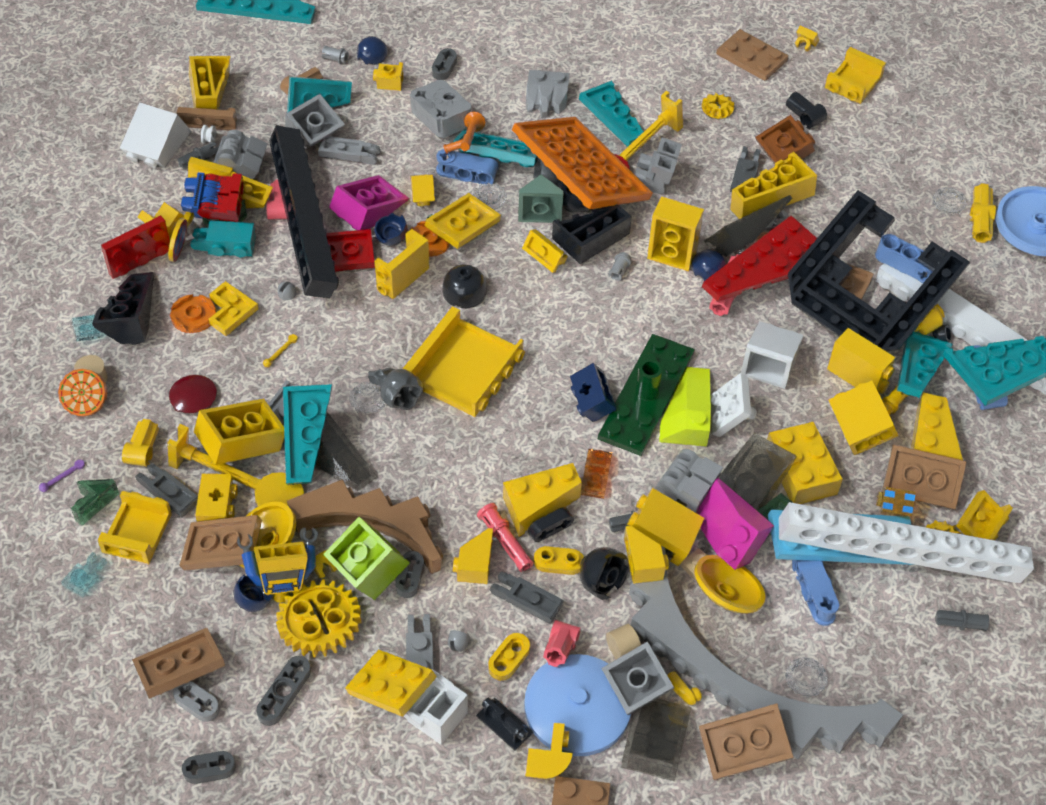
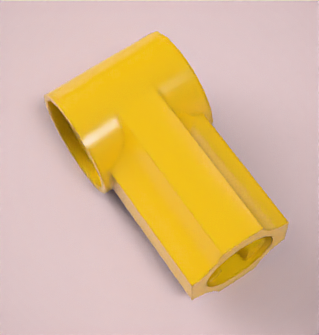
M149 419L138 421L131 441L126 442L123 447V463L144 467L150 464L148 461L153 456V444L159 431L158 424Z

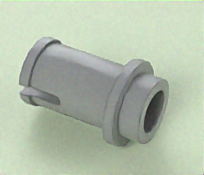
M324 46L322 49V53H326L322 54V58L338 61L339 64L347 63L349 52L345 48L336 49Z
M620 252L614 258L615 263L608 273L609 277L612 276V279L620 281L626 268L630 267L632 263L631 256L625 252Z

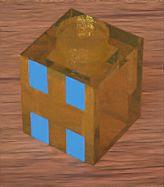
M884 487L882 492L878 491L876 506H880L879 512L912 517L916 492Z

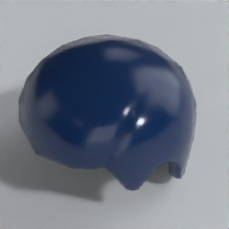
M368 36L362 39L357 46V59H362L367 65L382 63L388 54L387 45L378 37Z
M390 213L388 216L380 218L374 228L378 241L388 246L400 244L406 238V233L408 232L404 216Z
M711 249L697 253L692 260L694 275H700L704 281L726 265L722 254Z
M245 575L239 578L233 589L235 602L240 608L248 612L263 610L268 606L273 594H264L263 587L256 586Z

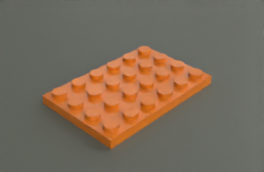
M576 117L514 123L512 131L518 136L519 140L524 142L531 149V152L542 160L544 165L569 188L571 193L575 194L583 202L585 207L595 209L616 204L650 200L653 192Z

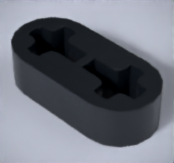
M562 507L533 522L528 528V533L535 542H541L568 528L574 522V517L566 507Z

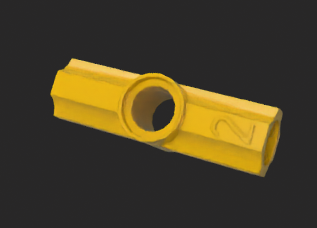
M981 183L973 189V203L970 210L972 218H970V221H972V238L976 242L985 243L991 241L993 236L996 205H993V189L989 187V184Z

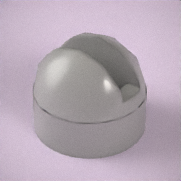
M284 281L278 286L277 291L280 299L291 300L295 297L296 288L289 281Z
M450 631L448 637L450 649L462 652L468 646L470 636L461 631Z

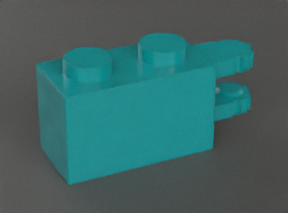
M210 221L208 228H196L192 233L194 239L191 240L190 246L194 250L208 251V255L253 256L256 241L254 223Z

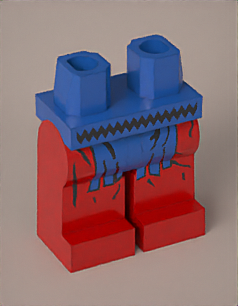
M198 172L197 178H185L184 189L186 192L194 193V196L182 197L181 207L183 211L193 212L195 218L203 217L239 222L241 202L245 188L242 174L233 173L232 176H219L216 174L205 175V173Z

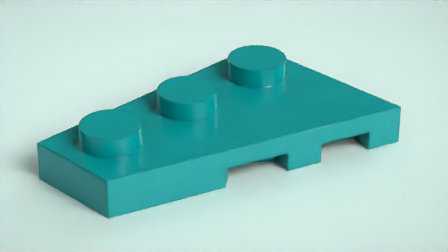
M289 76L287 113L321 94L331 108L348 104L351 100L352 82Z

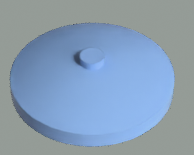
M1039 186L1017 188L1006 194L1000 201L996 211V224L1001 235L1010 244L1019 250L1037 256H1046V188Z
M571 654L568 656L565 664L554 667L548 665L547 662L533 675L525 693V716L534 735L548 748L551 749L554 723L565 724L564 730L569 731L568 748L562 747V752L573 753L572 756H589L600 753L614 745L624 734L631 714H626L601 669L608 665L607 662L589 655Z

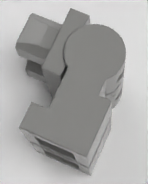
M230 130L227 136H223L213 163L233 168L232 172L254 179L259 172L268 143L253 136L249 138L239 130Z
M661 138L658 150L654 151L653 156L643 153L640 155L637 167L647 171L636 168L634 175L653 193L663 194L666 184L669 185L673 176L682 144Z
M683 449L660 479L655 489L675 501L680 499L688 505V509L696 512L715 480L719 478L723 467L706 457L702 459L690 449Z

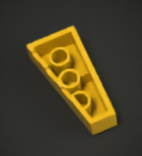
M792 152L786 160L777 161L770 170L764 169L757 178H750L732 189L730 210L743 222L774 209H779L814 196L817 174L795 152Z

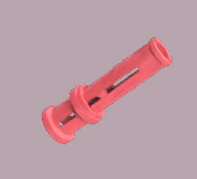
M490 503L482 507L477 513L478 519L483 520L488 528H493V537L499 540L519 571L523 572L531 568L534 562L509 530V522L498 513L496 504Z

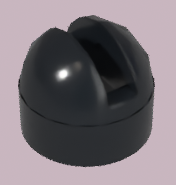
M942 325L934 330V338L944 342H951L949 325Z

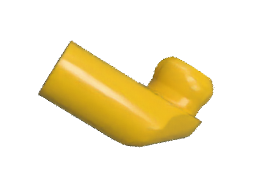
M674 671L668 674L674 686L673 691L686 704L695 705L696 702L702 699L701 691L698 688L693 687L690 690Z

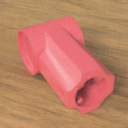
M276 179L273 183H270L273 190L266 205L268 220L287 219L279 182Z
M558 620L554 621L549 642L543 655L548 661V665L558 667L560 664H565L571 649L574 650L576 647L575 641H578L581 627Z

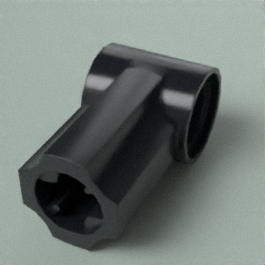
M796 91L786 100V106L800 117V122L806 125L807 129H811L827 119V111L823 105L818 103L816 105L812 104Z

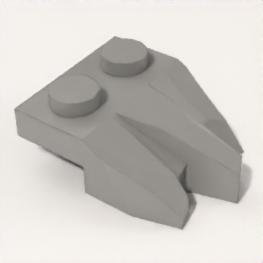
M529 70L526 91L527 112H533L535 109L540 110L541 118H546L550 110H554L557 114L565 110L570 73Z

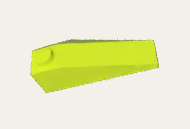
M686 367L660 421L659 442L707 447L711 417L710 369Z

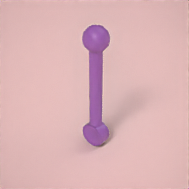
M77 460L73 467L49 482L41 483L39 490L46 492L51 485L75 470L83 469L85 466L84 461Z

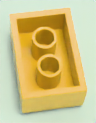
M661 196L652 215L647 259L689 272L692 260L698 250L704 209Z
M264 398L199 410L193 431L215 465L280 452L285 437L284 426Z
M814 421L769 432L765 449L791 503L804 504L838 495L843 479Z

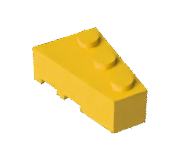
M189 56V80L194 108L219 109L230 74L231 56Z
M923 392L917 407L911 449L963 461L947 398Z
M574 463L503 482V499L518 537L525 534V531L536 520L562 507H566L580 498L582 482Z

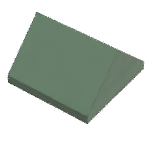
M539 175L519 190L518 222L553 223V220L557 219L562 221L563 190L543 175Z

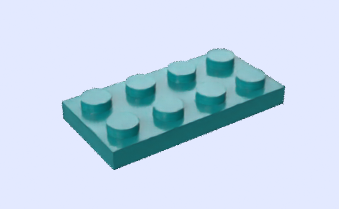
M464 129L453 142L463 139L467 129ZM481 132L474 133L469 150L457 149L460 153H475L484 158H498L499 161L504 163L517 162L523 167L535 166L539 158L522 141Z

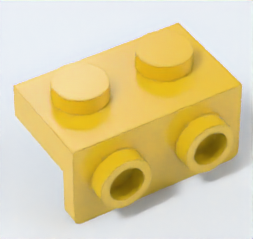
M985 490L979 491L958 521L956 527L964 535L995 541L998 538L1000 528L1009 520V514L1013 507L1010 504L1000 507Z

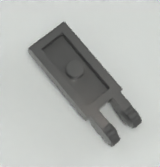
M743 146L730 192L748 179L756 178L760 149H756L753 156L754 160L752 161L746 159L748 147Z
M153 463L147 466L149 473L155 476L153 480H150L142 473H138L135 476L136 480L151 494L167 501L170 509L181 518L197 505L198 495L166 470H161Z
M503 571L498 575V579L503 584L511 587V589L508 590L495 583L489 589L493 595L506 600V602L550 625L564 602L563 599Z

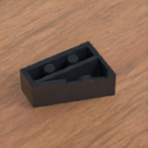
M619 204L592 210L591 214L583 216L579 214L572 215V219L560 221V219L553 220L552 239L573 259L582 264L629 235L632 216Z

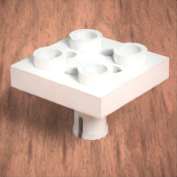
M740 373L710 395L713 435L721 437L742 421L751 422V420L755 419L757 411L750 406L748 376Z

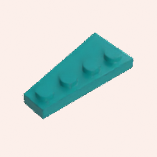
M612 80L581 92L579 100L627 147L644 132L636 118L631 116L628 105H624L620 92H616L614 89L615 84Z
M913 332L904 344L897 391L920 398L944 361V350L951 349L953 344Z
M332 384L283 387L287 485L312 483L333 387Z

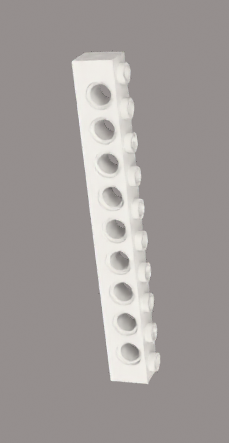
M791 502L788 503L779 517V540L1013 583H1021L1034 570L1031 547Z

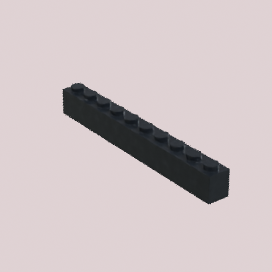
M276 125L269 143L304 295L330 299L334 290L338 288L339 278L335 273V262L331 257V246L327 241V230L323 225V214L320 212L319 198L316 196L315 183L311 176L312 170L309 168L308 154L304 148L305 142L302 139L300 129Z

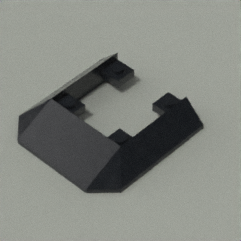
M857 190L788 272L791 303L839 337L849 328L886 352L897 351L969 266L970 261L953 250L948 252L932 241L918 257V262L933 272L910 300L905 303L889 292L878 307L874 309L841 286L853 272V267L839 258L864 228L882 237L894 223L895 217L876 206L875 200Z

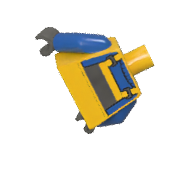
M306 528L300 530V537L305 541V546L303 542L256 546L254 551H251L250 548L253 544L250 534H248L250 539L248 545L240 544L238 536L237 544L244 552L242 560L246 575L256 586L263 587L264 594H273L274 601L279 603L285 602L284 596H289V592L301 590L303 581L308 579L316 567V546H313V542L318 537L316 529L312 528V536L309 539L305 535Z

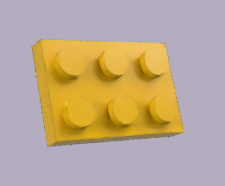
M467 193L426 219L425 227L459 249L500 222L501 214L470 193Z
M378 649L345 689L351 696L403 717L436 679V675L429 668Z

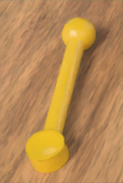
M295 334L289 335L288 341L269 359H264V367H270L272 361L289 345L296 343L298 340Z

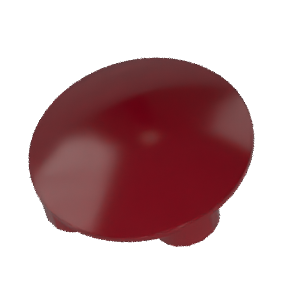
M202 375L182 377L172 385L169 391V400L174 410L189 414L211 408L217 396V389L213 381Z

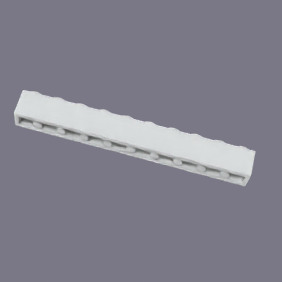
M887 264L879 267L875 280L882 288L888 289L897 295L899 299L906 302L910 300L923 284ZM951 289L938 302L945 314L943 325L948 324L954 336L963 339L971 346L979 345L984 347L988 343L1016 339L1027 341L1026 338ZM1046 377L1030 384L1032 388L1046 395Z

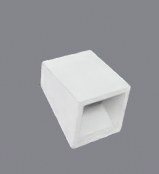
M139 103L120 149L126 154L125 157L131 161L138 162L139 159L153 168H156L157 165L165 167L191 130L177 114Z
M759 321L746 347L741 373L749 378L785 389L799 353L803 335Z

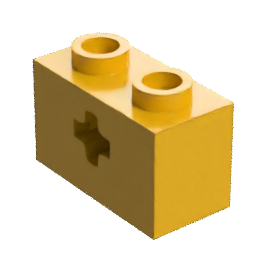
M202 473L195 514L197 522L235 517V506L232 505V500L237 499L238 486L233 483L232 474Z

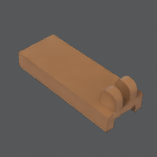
M178 107L176 112L188 128L202 129L203 125H207L209 128L215 126L216 130L230 131L236 129L237 117L234 108L215 110Z

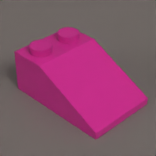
M380 175L336 186L329 208L338 217L348 222L353 229L365 230L373 228L380 218L394 212L407 202L409 198Z
M719 478L715 480L696 511L697 514L704 517L700 528L712 548L734 570L751 563L774 527L770 521Z

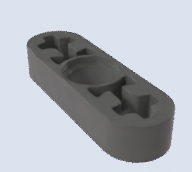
M294 656L288 660L257 705L256 712L260 723L271 726L280 721L311 674L310 663L307 658ZM300 665H303V670H304V671H303V672H302V671H298V672L296 673V675L294 676V679H295V682H294V681L291 679V678L293 677V675H294V669H293V667H297V668H298V667H300ZM287 685L292 690L287 696H279L276 693L277 689L280 686ZM274 705L275 714H268L266 717L264 710H270Z

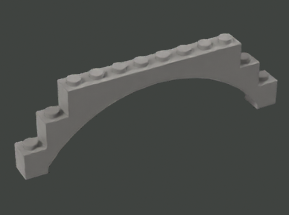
M661 546L663 555L667 554L668 549ZM665 570L664 580L633 584V581L631 582L629 595L637 605H644L631 618L630 624L637 633L640 642H648L657 656L667 658L678 672L688 674L699 688L710 691L721 705H728L736 711V715L777 703L793 755L797 759L802 756L817 737L824 747L840 753L857 731L861 733L862 738L867 743L875 744L880 748L899 725L903 714L882 699L874 704L859 706L810 704L769 692L747 681L720 662L694 635L674 600L668 581L667 570Z

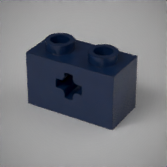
M592 363L570 376L572 382L571 391L577 398L578 404L576 407L582 417H587L590 421L595 422L617 410L605 372L596 364Z

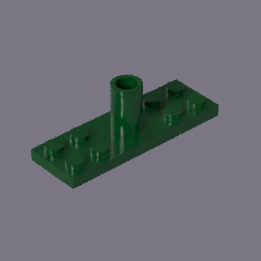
M652 333L615 402L617 410L608 415L597 439L642 457L686 367H688L694 355L695 349Z

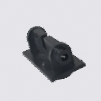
M489 697L486 698L482 703L484 708L476 715L478 719L514 751L534 733L496 698L492 700Z

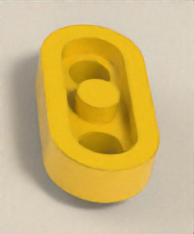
M543 546L534 553V565L542 572L575 575L580 572V563L584 556L576 549ZM548 555L550 558L545 559L543 556ZM568 558H574L575 561H569Z
M521 633L508 635L489 659L488 671L491 677L499 681L509 679L529 655V639ZM518 646L521 650L515 652L512 648ZM505 666L506 669L504 671H499L497 667Z

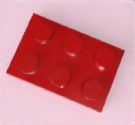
M160 215L101 244L108 273L112 279L126 275L136 267L143 266L148 261L158 256H163L169 251L170 239L166 221Z
M371 229L327 233V241L331 246V257L335 262V272L375 268Z

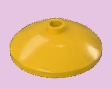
M278 501L264 503L246 515H258L262 520L256 546L292 542L296 530V516L293 510L285 503Z
M706 555L697 562L694 569L697 583L712 602L735 613H754L761 609L766 599L765 591L759 580L744 566L734 570L718 555Z

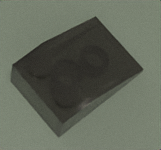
M753 433L723 470L719 479L763 515L797 456Z
M657 698L636 710L630 726L621 768L675 781L692 707Z

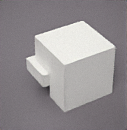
M433 670L436 679L403 717L442 745L468 713V695Z

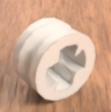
M203 125L201 142L203 144L215 142L216 127L211 126L209 128L207 125Z

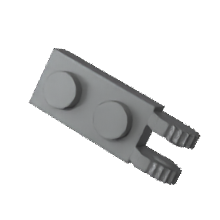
M328 136L321 141L318 154L321 157L361 161L364 164L374 165L378 159L376 155L380 153L381 149L377 144Z
M424 614V632L414 633L415 618L414 615H408L406 660L432 670L433 639L432 632H430V614Z

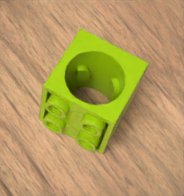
M358 517L323 554L356 589L373 600H376L410 564L378 530L361 517Z

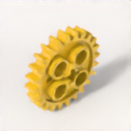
M322 579L320 585H316L315 581L311 580L310 587L303 583L302 590L292 592V597L285 595V603H279L280 612H276L278 620L276 625L280 638L284 639L286 646L292 645L293 652L301 648L303 656L308 651H312L313 657H316L318 651H322L325 657L329 649L337 653L336 646L338 645L346 648L345 639L353 641V632H359L358 624L362 622L361 609L357 597H353L351 589L345 591L344 584L336 588L335 581H332L329 586L326 585L324 579ZM309 602L315 604L320 619L324 621L325 629L329 634L323 632L321 623L317 615H314L313 607Z

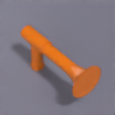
M474 111L469 112L465 116L464 123L467 127V132L463 139L444 144L443 147L446 154L460 148L463 151L469 150L474 133L481 131L485 127L486 121L482 114Z

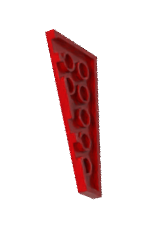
M789 216L705 280L702 288L719 302L740 295L745 290L752 288L755 290L770 282L774 284L788 279V272L814 243L817 237L794 217Z

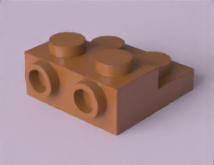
M791 115L755 137L756 142L774 165L779 160H786L792 152H795L803 159L815 151L813 145L816 144L812 135L804 132L805 129L799 120L795 121Z

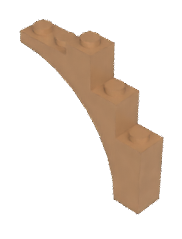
M340 480L287 500V505L296 516L297 533H300L302 528H306V531L319 527L350 526L358 517H361L380 533L396 539L412 551L419 552L423 556L424 564L431 574L441 570L443 554L439 546H434L432 534L428 528V518L431 517L428 506L422 504L418 496L392 505L389 496H384L380 488L355 497L351 487L347 488L344 481Z

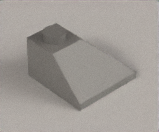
M648 642L601 668L627 715L674 689L668 675Z

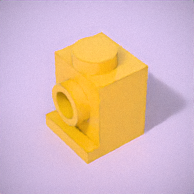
M399 62V65L379 64L378 69L373 71V81L377 82V89L401 91L404 79L403 62Z

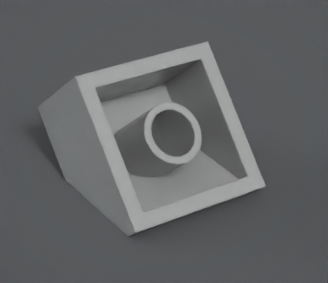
M321 94L286 113L285 127L300 129L302 139L305 142L304 145L309 147L345 127L343 121Z

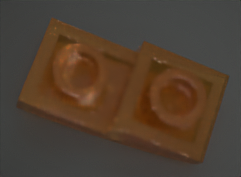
M588 449L581 485V495L604 499L612 452Z

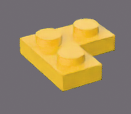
M226 281L209 294L210 299L221 307L217 313L209 318V323L225 336L230 334L259 309L258 303Z

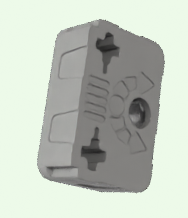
M436 80L412 90L410 94L412 113L437 137L444 138L467 128L464 118L469 112H472V105L446 81Z

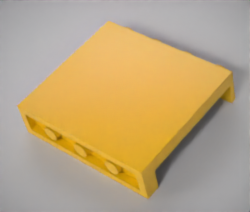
M452 306L403 369L412 372L421 380L423 392L476 417L479 411L486 409L491 395L498 393L503 379L510 377L515 363L522 361L525 355L523 350L524 340L520 339L514 345L460 319V309Z

